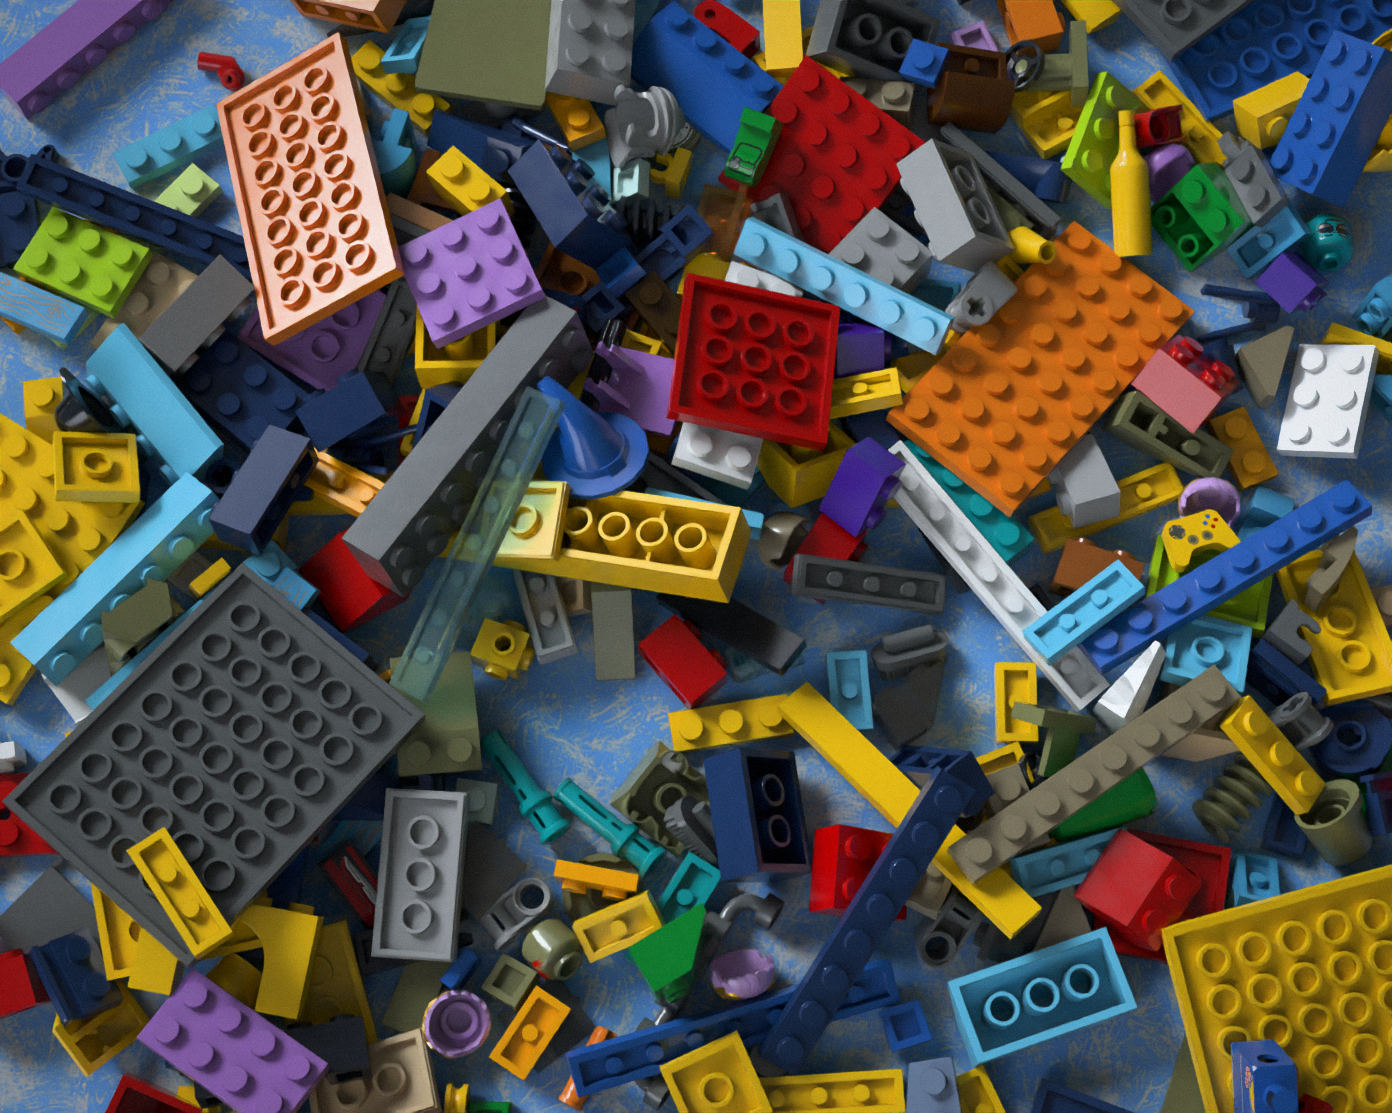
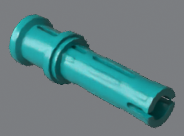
M495 730L486 735L480 741V748L490 759L501 778L519 801V813L523 818H528L540 835L539 842L541 845H549L562 837L572 827V823L569 819H563L551 802L553 799L551 793L538 787L500 730Z
M570 777L565 779L556 789L553 798L611 844L610 849L616 857L622 855L639 869V876L646 878L660 863L666 853V849L663 846L656 847L639 833L640 828L636 824L632 825L629 823L626 825L600 802L574 783Z

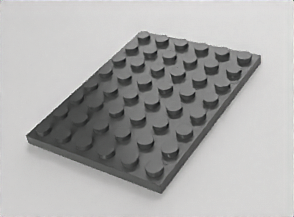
M242 562L2 802L174 957L191 970L200 959L196 960L126 850L165 827L223 918L231 927L426 720L425 714Z

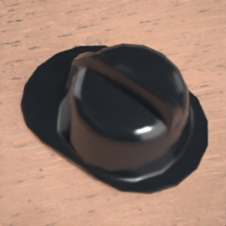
M61 367L59 370L60 375L69 391L55 409L54 417L57 427L65 432L123 433V428L112 416L109 410L110 407L101 398H98L92 391L87 389L69 370Z

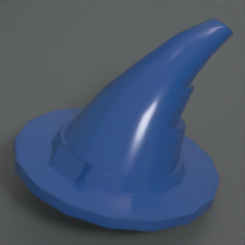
M550 376L542 378L538 382L537 387L555 412L556 421L559 426L547 439L541 455L543 472L548 481H566L571 487L569 497L590 500L615 495L632 485L645 470L650 454L647 436L635 420L619 413L595 412Z

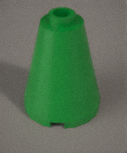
M1141 768L1048 833L1049 838H1054L1057 842L1061 843L1147 818L1154 813L1152 810L1157 807L1155 791L1147 773Z

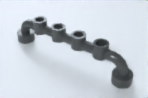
M769 893L765 899L753 894H746L731 899L720 914L711 910L707 914L708 928L695 982L688 986L690 990H693L697 981L706 972L713 955L727 938L734 921L741 912L748 910L755 912L754 922L769 930L779 917L785 901L772 893ZM689 994L673 1004H669L667 1000L658 1004L662 1008L654 1021L645 1017L636 1031L673 1021L684 1008ZM659 1073L655 1078L649 1076L635 1081L636 1085L646 1093L643 1102L657 1111L664 1105L671 1094L662 1073Z

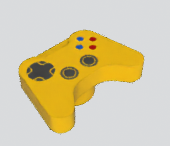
M1206 509L1180 519L1170 520L1165 524L1161 533L1171 568L1179 573L1186 570L1190 557H1197L1208 549H1215L1223 553L1241 542L1218 512L1211 509Z

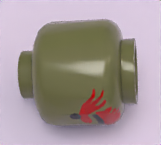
M558 918L540 920L533 923L527 929L522 946V955L525 961L542 978L548 981L566 980L577 972L583 962V948L575 932L565 922Z

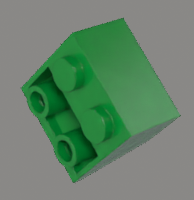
M1216 162L1201 163L1194 166L1151 207L1152 226L1189 272H1193L1227 250L1230 245L1256 226L1252 223L1229 178Z

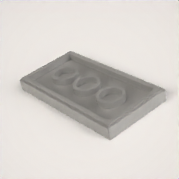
M386 788L371 957L457 962L470 806L469 793Z

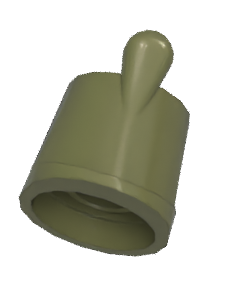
M1337 779L1326 782L1325 787L1309 812L1299 815L1295 814L1294 819L1326 863L1342 866L1361 859L1371 846L1376 844L1379 835L1372 836L1371 827L1367 824L1361 810L1362 793L1357 784L1350 780Z

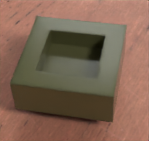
M503 953L481 986V989L487 995L519 1012L539 981L540 975L537 971Z

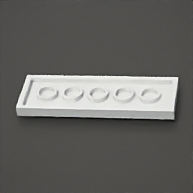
M734 261L731 262L725 281L801 298L804 289L782 278ZM683 422L671 464L748 490L752 483L763 438Z

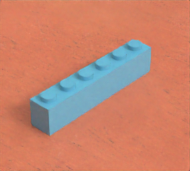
M186 472L10 643L57 687L104 641L101 611L109 613L147 586V578L164 582L215 532L209 517L213 505L219 498L212 490Z

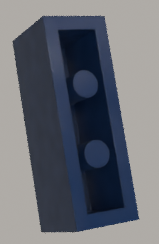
M269 424L263 435L254 441L251 453L245 463L235 471L227 491L220 500L215 502L211 509L209 521L220 541L261 555L319 462L310 438Z

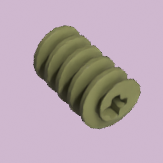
M1239 752L1234 757V764H1228L1223 769L1224 776H1217L1213 780V787H1208L1203 792V799H1197L1192 804V810L1202 826L1212 836L1226 844L1231 841L1225 832L1226 828L1237 833L1241 830V826L1235 817L1239 816L1247 821L1251 819V813L1245 806L1249 804L1257 809L1262 806L1256 794L1260 793L1267 797L1273 794L1271 788L1266 783L1267 781L1242 752Z

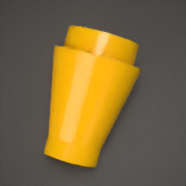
M1024 226L1017 227L1008 232L1015 248L1008 256L1016 264H1048L1054 260L1057 248L1052 241L1044 239Z

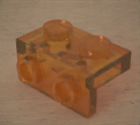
M741 183L739 191L709 184L704 185L697 213L715 234L698 254L702 252L712 253L720 257L722 261L731 263L735 247L741 235L740 230L743 220L746 221L752 215L750 205L754 203V199L749 198L748 184Z

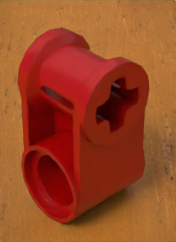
M1183 105L1148 110L1149 112L1134 114L1137 148L1152 146L1156 148L1169 143L1180 144L1188 142L1187 136L1183 135L1180 118Z

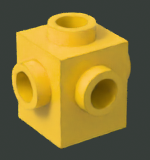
M485 618L470 656L473 663L484 667V673L490 677L506 681L507 677L518 680L522 669L528 671L536 652L535 648L532 647L531 635L526 632L527 628L517 622L504 620L502 624Z

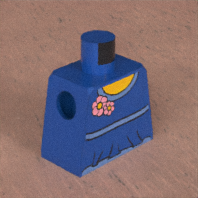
M1274 1040L1231 1042L1234 1113H1298L1296 1066Z

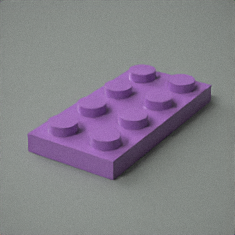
M194 968L190 970L137 1036L139 1042L238 1113H296L330 1069L329 1064Z

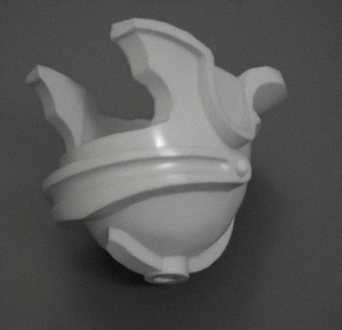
M623 85L617 86L614 91L615 102H617L616 108L607 110L604 116L606 141L614 165L618 168H623L628 160L632 158L653 157L656 151H659L660 155H666L671 149L680 129L685 128L683 109L679 107L673 94L669 90L657 86H652L647 92L641 93L634 92L631 88H625Z

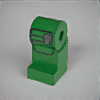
M744 107L739 120L741 126L733 144L734 148L726 162L725 177L751 187H756L764 174L784 124L774 117Z

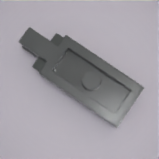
M1227 131L1217 141L1222 153L1227 157L1222 163L1225 168L1224 171L1252 223L1262 228L1287 206L1290 200L1262 150L1255 147L1251 141L1246 140L1244 142L1242 137H1237L1231 134L1230 131Z

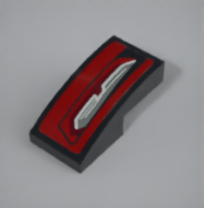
M350 839L317 865L365 930L374 928L378 875Z

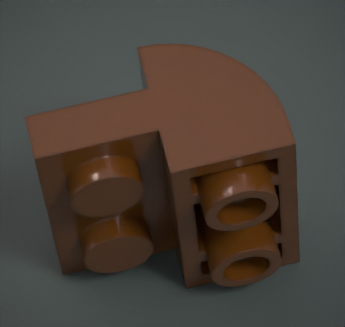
M938 42L937 46L949 49L950 58L937 88H927L928 124L944 126L950 121L958 129L996 134L1004 126L1010 114L1015 91V82L1007 80L1006 53Z

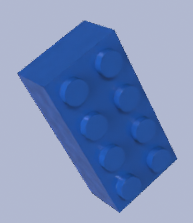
M1334 29L1269 162L1278 179L1344 208L1392 112V52Z

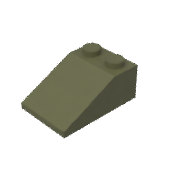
M471 652L389 658L392 687L423 712L426 719L397 749L400 780L419 778V775L448 776L481 772L482 762Z

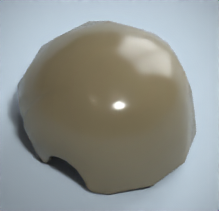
M786 511L775 512L766 518L763 522L760 540H756L757 552L761 562L773 570H780L789 564L799 549L801 538L808 534V531L801 523H808L810 520L802 515Z

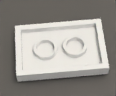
M1299 344L1277 445V451L1281 456L1358 459L1379 357V351L1375 345Z

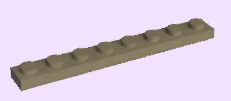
M1214 664L949 846L947 852L970 883L974 885L1237 703L1241 696Z

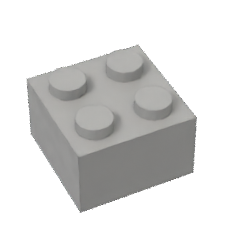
M876 207L828 254L909 295L929 275L933 255L925 245Z

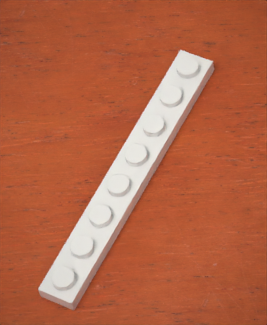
M899 440L888 449L889 452L906 464L899 477L902 485L895 494L894 499L1076 712L1083 709L1110 684L1101 676L1077 646L1049 666L1024 639L1022 631L1046 614L1047 610L905 444Z

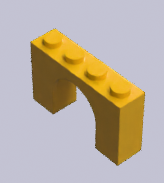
M259 896L238 919L255 931L264 950V968L254 1011L292 1019L303 1018L324 917L313 915L314 906L289 902L288 910L272 907V898ZM141 927L127 987L171 995L181 983L184 965Z

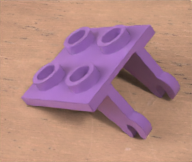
M598 342L595 352L604 357L612 367L608 384L601 380L599 384H595L592 378H586L583 386L585 390L592 393L600 402L598 411L619 413L635 420L644 432L671 438L677 420L667 419L666 416L674 359L617 347L613 344L609 349L605 347L603 342Z

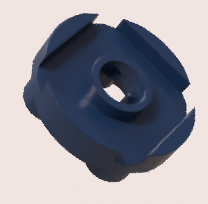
M1364 699L1327 706L1319 711L1323 717H1329L1333 721L1334 727L1322 741L1308 747L1317 767L1323 772L1347 779L1378 773L1383 763L1389 757L1392 747V730L1385 715L1383 717L1373 704ZM1344 730H1354L1355 737L1362 739L1358 744L1355 742L1353 746H1346L1344 742L1338 740V735L1345 736Z

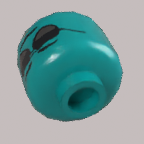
M1323 213L1315 216L1306 224L1312 234L1302 241L1303 258L1313 268L1325 272L1335 271L1347 264L1353 257L1352 228L1347 220L1336 214Z

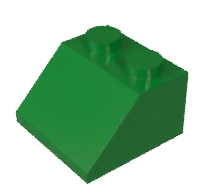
M702 903L628 947L635 966L658 1004L665 1000L669 1004H673L691 992L688 986L695 982L708 928L707 913Z

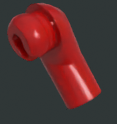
M208 52L199 53L197 60L198 70L217 73L222 86L230 91L241 89L244 85L245 74L234 57Z

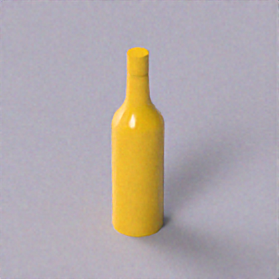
M1134 110L1118 111L1120 148L1110 167L1114 253L1119 257L1153 254L1149 167L1136 145Z

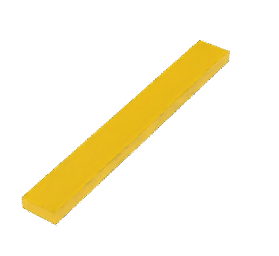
M808 682L804 683L778 704L777 712L897 829L919 795L920 790ZM955 824L931 863L1011 940L1040 914L1042 907L1001 867L972 885L947 852L949 846L966 835Z

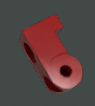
M706 0L697 5L694 17L748 59H751L759 51L760 31L715 0Z

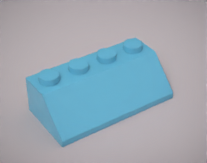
M123 322L117 326L86 362L88 377L85 381L88 387L98 398L104 395L113 407L109 410L114 419L122 428L129 426L136 434L137 447L147 458L152 455L162 466L158 469L161 476L170 487L186 472L198 481L203 482L209 466L216 461L223 460L224 444Z
M1106 927L947 982L958 1030L972 1068L1127 1015L1138 1008Z

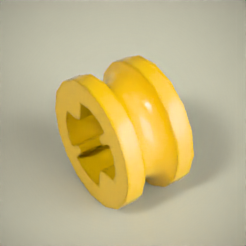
M447 1083L444 1113H468L470 1085L463 1084L461 1088H455L453 1083Z

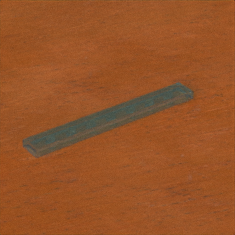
M526 387L389 685L421 701L429 702L566 406V403L531 387Z

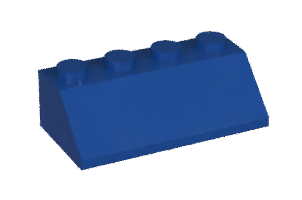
M672 1L649 20L633 44L631 79L645 90L652 86L669 90L675 97L679 107L683 109L685 121L728 155H730L734 148L733 144L741 126L739 120L744 107L764 114L783 88L781 83L675 1Z

